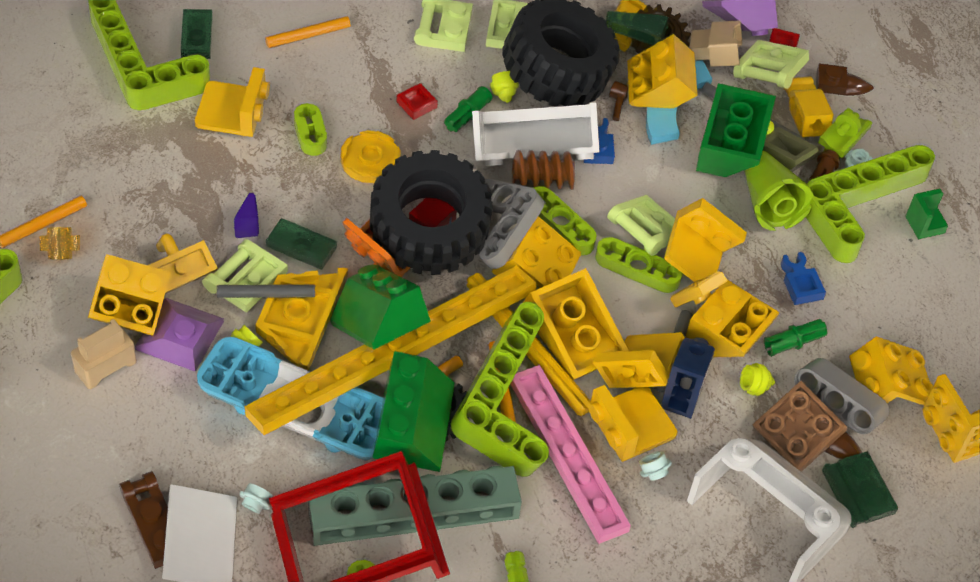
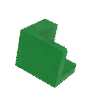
M940 188L917 193L913 196L905 217L918 240L945 234L948 224L938 209L943 197V192Z

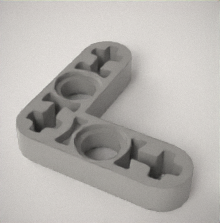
M485 179V184L489 185L492 193V212L502 214V216L488 235L487 240H485L484 248L479 256L489 268L497 269L505 265L542 211L544 201L537 191L531 187ZM511 195L507 201L502 203L507 196ZM514 224H517V225L514 227V229H512L511 231L507 232V230H508L511 226H513Z

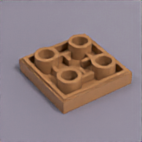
M802 381L796 384L752 424L753 428L780 456L801 472L848 430L847 426Z

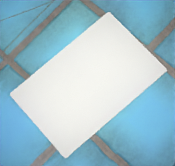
M173 484L170 485L163 579L177 582H232L237 497Z

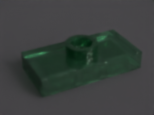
M183 9L181 58L190 55H202L206 59H211L212 9Z
M281 218L267 237L266 247L322 270L336 250L337 241Z

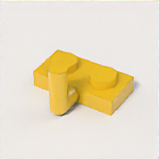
M168 233L163 234L156 244L157 250L159 252H166L167 257L147 265L171 272L165 294L218 269L204 240L179 251L172 235Z

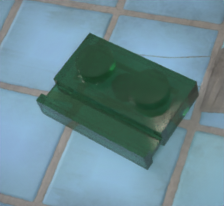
M868 451L838 460L837 463L831 465L830 463L825 464L822 472L837 501L844 505L851 514V528L857 527L858 524L864 522L867 524L894 515L897 512L898 506Z

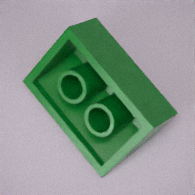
M718 83L701 143L696 171L728 177L759 165L776 96Z
M374 264L360 268L357 274L348 278L330 318L332 326L373 350L431 322L420 286Z
M394 351L388 371L372 458L381 459L402 451L408 465L415 463L417 468L440 472L455 383L428 358Z

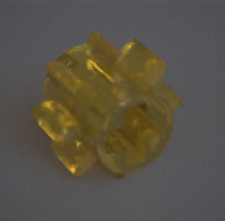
M47 227V235L39 236L40 251H47L48 259H72V251L80 250V235H72V227Z

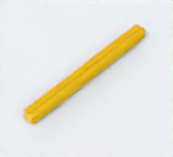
M475 273L468 277L466 285L470 290L487 280L480 273ZM507 307L492 316L503 328L505 322L514 311ZM535 337L526 356L535 366H541L550 384L578 416H584L586 413H589L591 400Z

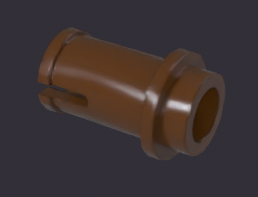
M825 150L817 157L818 164L809 180L837 170L840 166L839 155L832 150Z

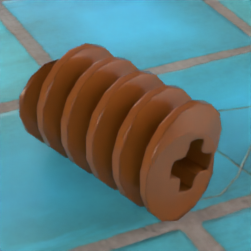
M516 150L512 160V184L519 180L521 186H526L528 180H531L533 187H537L540 181L543 180L545 187L550 189L552 181H556L558 189H562L564 182L568 181L570 190H574L575 161L572 160L569 151L564 152L560 160L557 151L552 152L550 159H548L546 151H540L536 159L534 151L529 150L524 159L522 151Z

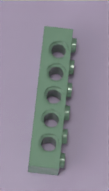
M492 466L486 470L471 472L459 470L453 474L440 476L427 474L420 477L437 530L519 519L522 501L514 466ZM390 479L384 483L369 485L357 483L308 501L313 546L416 533L417 529L409 503H407L408 500L402 480ZM477 492H485V493H487L488 495H487V496H480V495H477L476 493H477ZM450 496L453 497L454 500L448 501L442 499V497ZM383 505L387 508L379 510L373 508V506ZM347 509L352 512L349 514H341L338 511Z

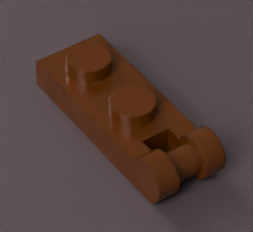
M153 471L142 474V479L134 482L127 480L119 483V487L152 564L156 569L163 566L168 505ZM147 491L150 497L138 501L136 495Z

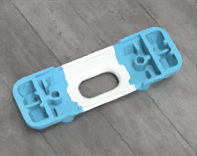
M226 337L214 345L197 373V381L199 387L209 396L234 406L239 414L245 415L244 406L308 374L310 371L278 359L274 353L238 338ZM355 387L321 405L322 413L317 421L305 423L295 419L283 425V427L323 443L330 452L337 453L342 451L362 460H370L373 456L383 398Z

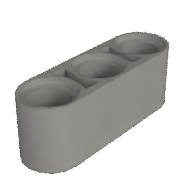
M824 358L814 359L795 374V385L802 381L846 426L859 434L870 433L888 418L889 407L885 400Z

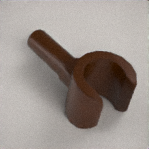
M614 81L609 93V97L616 99L612 117L614 121H619L622 105L627 99L628 86L618 81Z

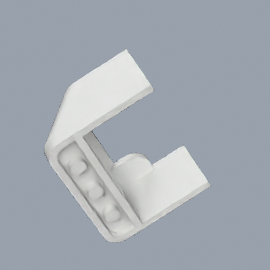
M596 103L490 112L472 111L476 161L485 160V166L503 165V159L513 158L516 150H521L523 157H526L529 150L534 151L535 157L539 156L540 151H546L547 156H551L553 151H557L559 155L569 151L570 154L576 155V160L594 159V153L600 152Z
M733 439L695 474L687 502L693 505L730 468L745 472L801 517L806 528L818 538L800 556L789 582H800L846 534L851 524V514L844 505L764 442L756 439Z

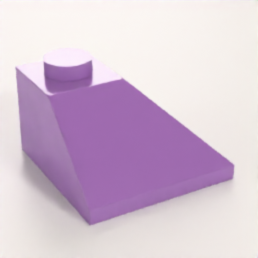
M775 0L702 1L704 8L723 20H740L741 30L751 31L752 36L769 34L768 29L778 28Z
M165 297L154 335L151 336L143 333L135 345V350L196 371L224 323V318Z

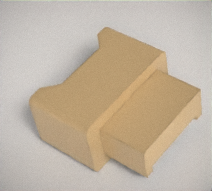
M741 21L712 22L711 29L692 30L689 48L694 52L695 60H710V67L740 65L738 47L742 45Z
M114 319L110 320L109 325L88 335L86 338H78V347L71 351L74 371L88 389H93L99 384L101 379L124 366L131 367L136 364L134 342Z

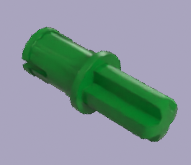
M479 86L467 99H462L458 103V108L444 120L447 130L458 132L469 120H473L472 111H480L493 99L491 92L486 87Z
M821 319L797 327L790 325L786 331L764 337L765 349L771 347V350L767 351L771 357L792 348L799 350L804 344L827 336V326Z

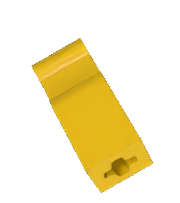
M811 76L794 77L791 86L788 89L783 88L789 97V110L800 136H821L832 125L834 114L822 89H816Z

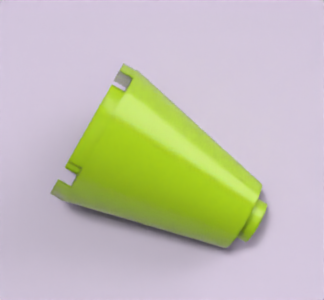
M762 151L760 164L744 170L755 217L762 227L770 231H776L774 227L784 226L785 229L791 228L809 214L812 208L810 202L811 197L813 198V193L807 183L768 152Z

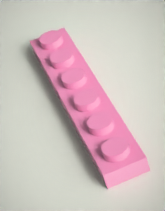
M538 365L516 373L510 385L538 436L547 444L553 463L598 544L628 533L631 527L628 519L541 366Z

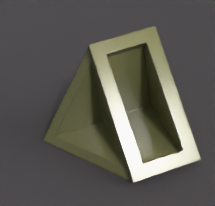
M780 127L775 128L773 132L766 135L763 151L768 152L792 172L815 159L823 152L817 146Z

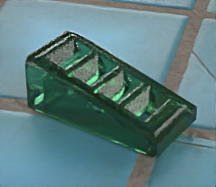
M608 11L606 21L607 27H611L615 33L655 45L664 39L668 29L669 17Z

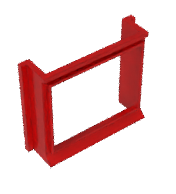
M400 451L269 498L273 510L271 517L288 582H304L284 509L397 469L399 470L422 549L330 582H388L430 566L437 579L450 575L416 464L408 465L403 452Z

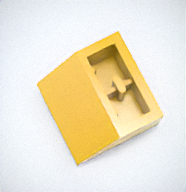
M674 34L627 60L630 105L635 107L674 109L698 96L695 54Z
M106 254L93 293L88 318L110 324V320L114 319L122 328L153 336L171 272Z
M727 280V282L720 285L691 317L685 338L705 339L715 349L713 357H744L778 317L779 312Z

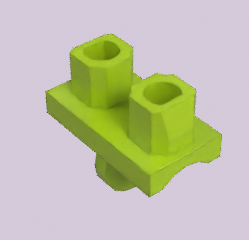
M847 108L838 115L836 121L820 136L818 143L825 147L824 151L832 150L841 159L867 133L873 122L860 118L857 112Z

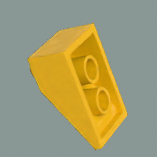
M586 268L530 292L523 301V303H535L543 311L544 321L537 334L573 380L597 370L593 364L597 352L629 351Z

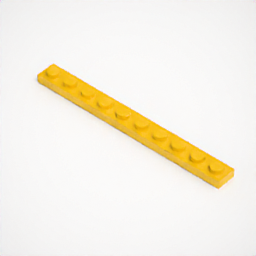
M516 265L429 310L428 314L431 322L374 350L364 344L244 406L245 416L263 435H266L389 370L394 351L416 356L526 298L530 292L536 290V281Z

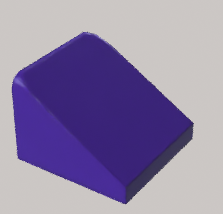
M254 193L247 195L234 218L236 238L256 237L259 234L258 209Z

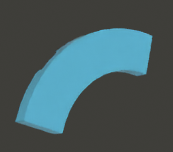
M695 60L697 90L703 88L706 82L712 83V77L703 60ZM647 107L645 118L646 130L651 145L679 139L680 131L676 121L678 107L674 109Z

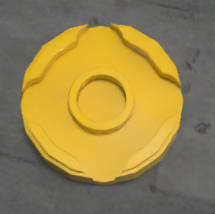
M366 130L360 132V135L355 137L352 135L346 139L341 147L340 162L343 170L351 178L363 183H375L376 178L382 176V170L388 164L395 165V159L401 156V150L394 143V139L391 136L380 131Z

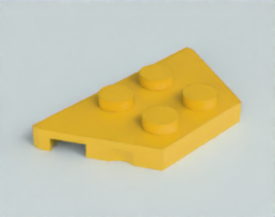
M337 268V273L322 275L318 274V270L306 271L302 274L288 273L277 275L273 285L315 284V297L267 298L255 324L256 333L294 365L309 371L348 277V268Z

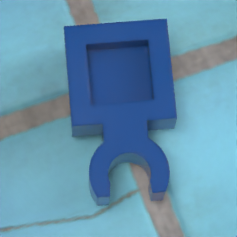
M603 118L602 126L598 127L600 152L594 153V159H583L584 163H614L613 134H607L609 126L607 118Z
M798 252L796 263H792L787 255H783L781 261V268L786 273L783 281L794 305L824 300L826 294L816 269L805 268L807 259L803 252Z

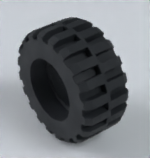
M534 0L522 7L516 16L504 41L502 55L506 70L511 71V79L514 83L518 82L522 91L526 94L528 92L534 95V99L540 102L544 100L549 102L548 105L557 107L559 105H587L589 102L595 101L604 91L616 69L620 58V49L613 29L611 27L608 28L607 21L602 16L598 17L595 15L593 9L581 6L580 2L574 0L572 2L566 0ZM553 48H556V49H558V50H560V51L566 53V54L569 55L570 57L565 56V55H563V54L557 52V51L554 50Z
M421 150L412 152L411 157L407 158L406 155L395 159V165L388 164L382 170V176L376 178L373 192H371L370 230L373 232V240L395 259L398 267L405 269L406 266L413 268L412 273L421 275L422 271H431V275H441V270L446 269L448 273L459 270L460 263L466 266L472 262L474 254H480L484 248L492 217V193L489 185L485 184V177L478 170L474 172V165L464 159L461 162L458 160L457 155L449 152L448 155L440 154V150H431L430 153L425 154ZM435 198L450 204L458 212L459 217L445 226L426 227L410 220L403 213L402 209L417 199Z

